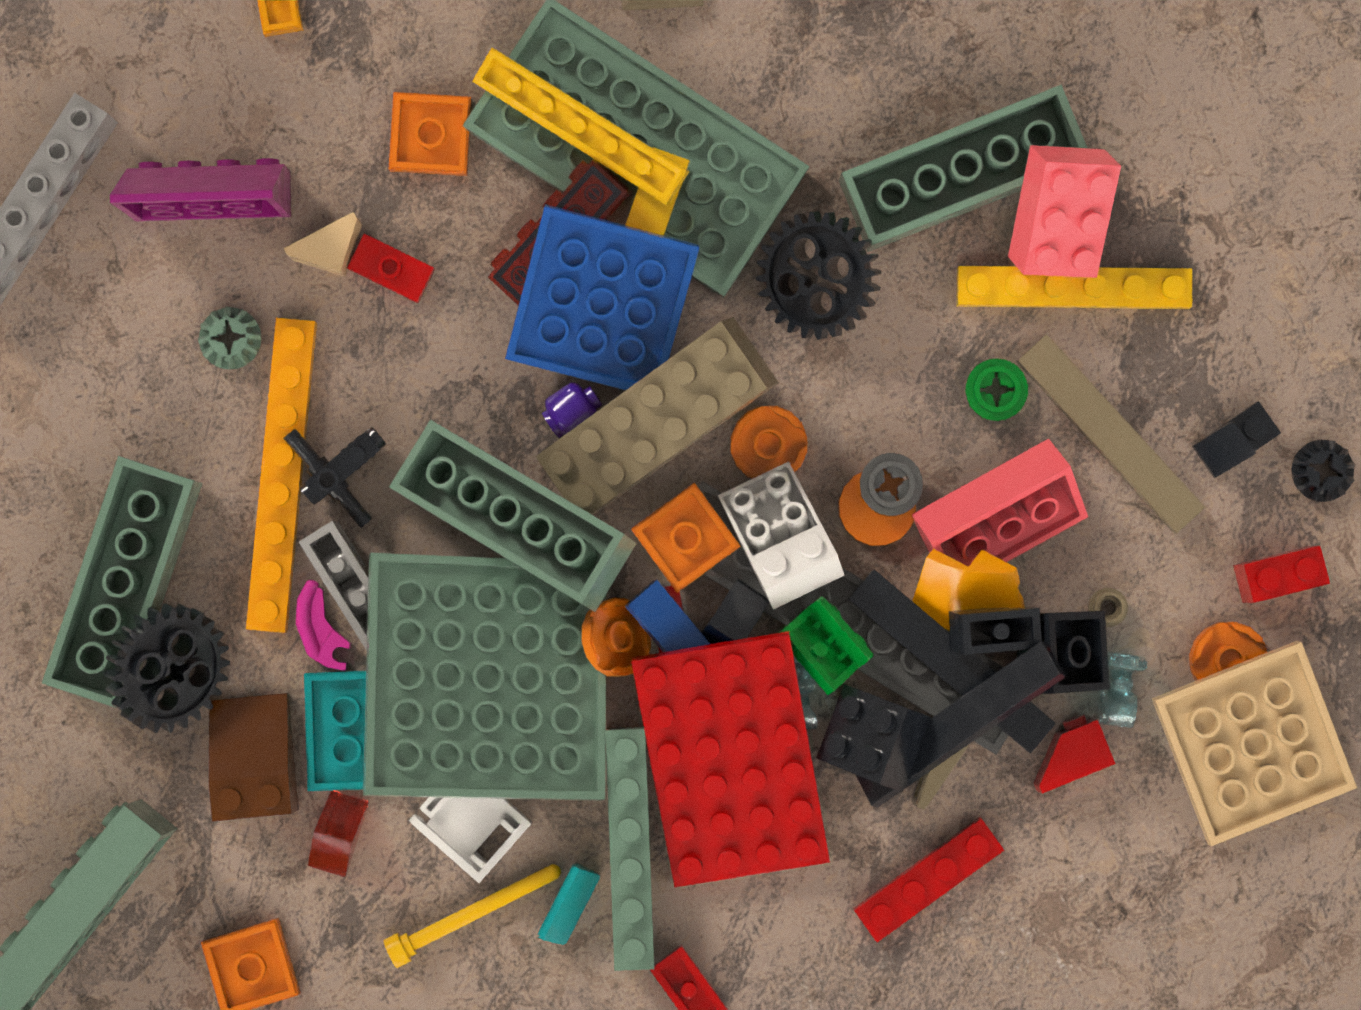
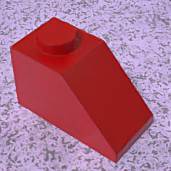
M1083 714L1062 723L1064 729L1054 733L1034 781L1036 791L1043 794L1116 764L1097 719L1090 718L1086 720Z

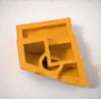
M933 549L926 557L912 600L947 630H950L949 611L980 608H1025L1023 596L1019 591L1020 580L1017 567L984 550L980 551L968 567Z

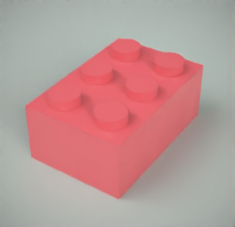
M1030 145L1008 253L1010 260L1023 275L1097 278L1121 165L1105 149Z

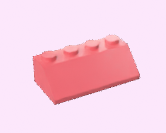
M1050 439L1041 442L911 514L929 553L935 549L968 567L981 550L1008 562L1088 518L1071 466Z

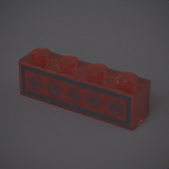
M583 160L568 177L572 183L563 193L556 190L546 200L542 208L544 209L546 204L608 220L632 191L600 162L592 160L588 164ZM541 218L537 222L530 219L517 233L516 237L520 241L511 251L507 248L503 249L490 264L494 270L488 278L518 306Z

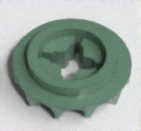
M226 306L217 311H212L206 320L200 324L201 329L198 342L202 354L210 363L219 368L231 370L244 367L259 352L261 346L260 327L257 321L243 309ZM227 322H229L232 332L246 336V338H239V340L233 341L231 354L224 342L214 340L219 335L226 333Z

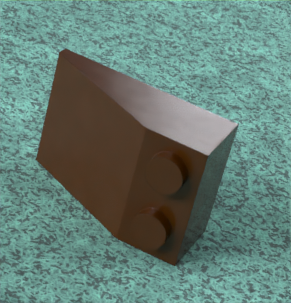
M281 693L210 700L213 708L209 709V792L212 822L286 815L298 811L289 694Z

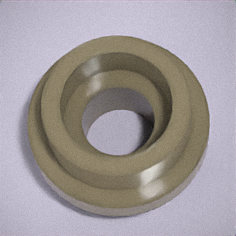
M1113 588L1099 589L1091 596L1088 602V611H1101L1102 602L1110 600L1114 605V610L1111 614L1105 615L1106 627L1120 624L1128 612V603L1125 596Z

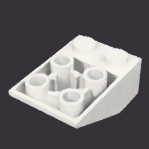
M789 461L718 495L773 610L844 576L838 554Z

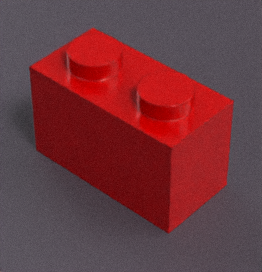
M1320 545L1308 546L1233 565L1242 603H1256L1330 584Z

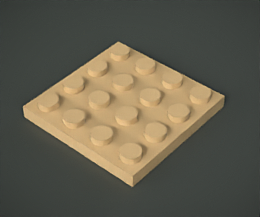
M1300 641L1292 642L1152 698L1207 844L1210 846L1357 788L1307 654Z

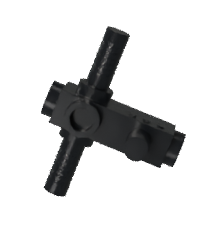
M372 426L357 436L353 442L351 441L346 448H343L330 461L325 456L320 458L296 429L283 438L309 468L306 472L311 477L299 488L314 505L327 495L331 500L336 499L360 528L372 519V516L347 489L350 485L345 480L356 470L360 469L363 464H366L370 458H373L387 444Z

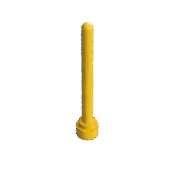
M551 864L410 936L408 933L401 936L399 933H396L384 939L383 942L391 961L396 968L411 962V957L417 954V949L558 879L561 875V869L558 865Z

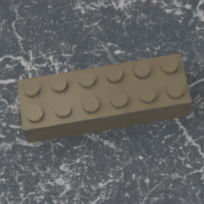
M732 317L720 321L535 457L564 499L594 515L779 382L735 318Z

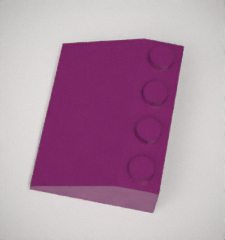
M273 158L257 159L256 165H241L239 160L224 159L218 160L217 166H201L200 161L186 160L179 161L178 167L163 168L160 162L138 163L139 168H127L110 193V203L136 222L291 217L290 170L285 164H280V160Z

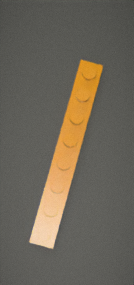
M276 318L246 621L247 630L287 633L301 495L299 487L302 485L304 462L283 438L296 429L306 440L317 322Z

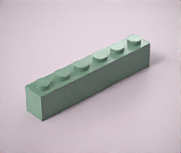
M644 727L606 728L614 971L654 969L655 961L646 736Z

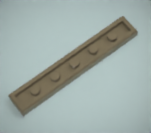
M1047 334L1016 361L1174 534H1177L1206 508Z

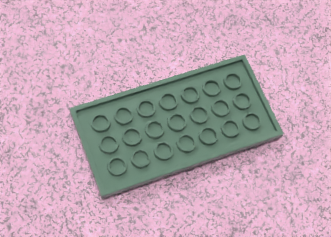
M546 0L509 57L650 147L690 160L687 169L689 173L682 183L664 236L699 245L700 248L692 278L724 298L810 166L557 1ZM485 91L463 124L465 129L565 195L593 165L622 192L600 218L622 225L626 224L638 190L636 185L493 94ZM592 174L571 199L595 214L613 192ZM590 184H598L603 189L604 195L599 203L593 204L585 199L584 191ZM590 186L587 189L586 196L590 201L595 202L601 198L602 192L599 187ZM591 188H597L600 196L598 197ZM588 191H590L595 197H597V199H591L588 196Z

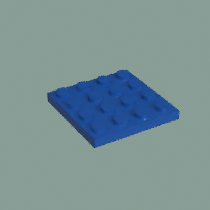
M545 204L505 359L623 390L629 389L670 357L699 252V245Z

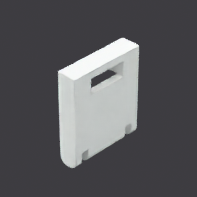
M429 797L419 808L430 818L429 822L426 823L416 814L409 819L412 825L478 883L483 880L532 824V821L507 799ZM501 824L512 834L487 861L476 850Z

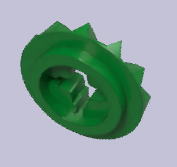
M995 358L981 362L971 371L966 382L965 393L969 407L981 418L1001 421L1013 417L1023 408L1028 396V384L1024 373L1017 365L1005 359ZM995 373H997V380H999L1000 386L1006 387V389H1013V391L1000 395L997 407L995 406V401H993L992 394L980 392V389H985L992 385Z

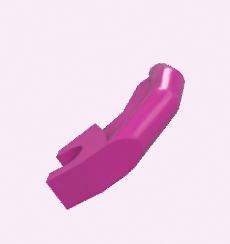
M307 580L297 598L296 627L306 653L309 657L327 668L346 671L348 663L337 661L334 653L339 647L351 649L352 642L336 631L326 620L324 591L318 587L319 583L317 581Z

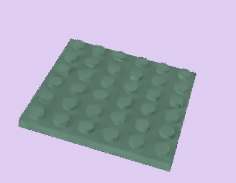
M370 553L363 796L605 800L606 675L592 666L586 658L582 645V624L586 613L590 609L506 558Z

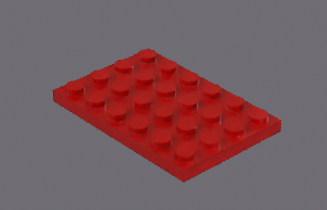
M786 631L632 657L631 663L674 888L830 863L790 632Z

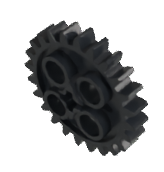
M820 211L809 212L808 218L805 214L794 215L795 224L790 220L781 222L784 233L780 231L770 233L771 239L775 243L774 245H762V250L769 256L768 259L757 261V264L765 268L766 271L765 274L757 276L756 280L765 282L767 288L758 294L760 297L770 296L772 301L766 306L765 310L777 309L779 311L775 319L776 324L789 320L787 332H797L801 328V337L804 339L811 337L814 332L817 340L827 338L828 332L832 338L842 335V328L846 331L856 328L853 318L858 321L867 318L862 306H875V301L868 294L869 292L880 290L881 287L872 283L871 279L873 276L882 274V271L871 268L870 263L875 261L879 255L867 254L866 249L870 246L872 240L859 241L858 237L862 231L860 226L847 230L850 220L848 217L840 218L836 222L835 212H827L823 218ZM808 239L815 245V254L812 259L805 252V243ZM792 257L796 263L801 265V267H796L790 263V258ZM841 257L847 261L849 266L848 274L845 277L839 273L837 267ZM819 268L818 275L812 271H809L812 269ZM791 274L796 276L799 282V288L796 293L791 291L788 281ZM819 277L828 280L823 282H817ZM836 284L845 286L847 293L845 294ZM824 292L832 299V307L829 312L821 304Z
M165 603L162 606L161 613L149 607L147 620L135 615L134 622L136 627L133 630L125 626L121 628L126 638L124 641H112V644L119 651L118 654L106 656V659L115 665L113 669L104 672V676L115 681L105 689L108 693L116 696L111 704L122 710L120 715L130 722L132 721L139 728L144 729L146 727L154 733H158L160 728L171 733L174 730L175 723L184 729L188 728V716L198 721L201 720L199 709L202 706L208 709L213 708L209 700L211 694L216 696L222 695L220 689L216 687L217 682L228 680L227 676L220 673V668L230 665L229 660L220 656L229 649V646L219 641L224 633L214 628V620L204 616V613L194 608L190 610V608L182 604H178L174 608ZM179 635L177 643L172 647L174 638ZM147 658L145 667L139 671L141 663ZM196 666L194 674L189 677L191 670ZM164 690L162 698L157 701L159 693Z

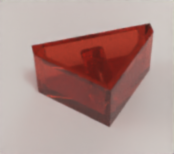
M334 790L330 792L313 833L308 866L342 877L347 876L370 801Z

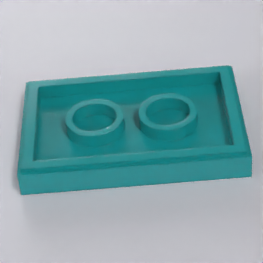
M366 671L304 673L307 791L363 789Z

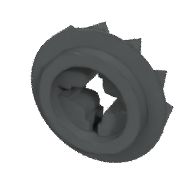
M885 453L873 458L865 466L859 481L863 500L871 510L885 516L901 515L912 509L920 499L923 489V480L919 468L911 459L897 453ZM884 468L893 479L906 476L907 480L901 482L902 484L897 487L899 501H896L895 496H892L889 491L877 493L875 491L885 482Z

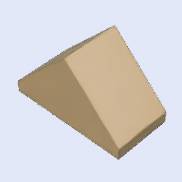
M352 212L285 247L284 250L293 261L346 277L347 266L352 258L362 224L357 215Z

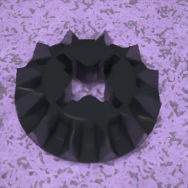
M1315 440L1304 445L1296 453L1291 468L1292 479L1296 488L1305 497L1318 502H1328L1346 494L1350 485L1355 481L1353 476L1356 464L1352 461L1349 450L1337 444L1336 441ZM1328 459L1329 468L1338 476L1325 477L1323 482L1320 483V473L1315 468L1310 467L1309 464L1320 465Z

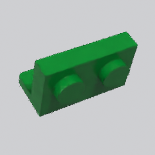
M822 596L806 607L780 631L790 632L794 657L827 695L834 692L859 667L867 663L874 656L867 647L865 640L855 633L842 619L839 610Z

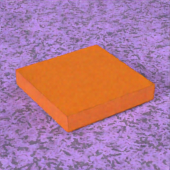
M393 92L389 171L467 176L470 132L463 127V124L471 114L472 98L469 96Z
M695 482L631 528L677 593L741 547Z
M279 918L201 941L220 1010H251L298 996L301 993Z

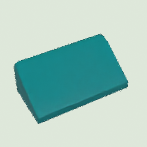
M577 862L573 863L539 929L538 938L561 945L568 942L600 879L598 873Z

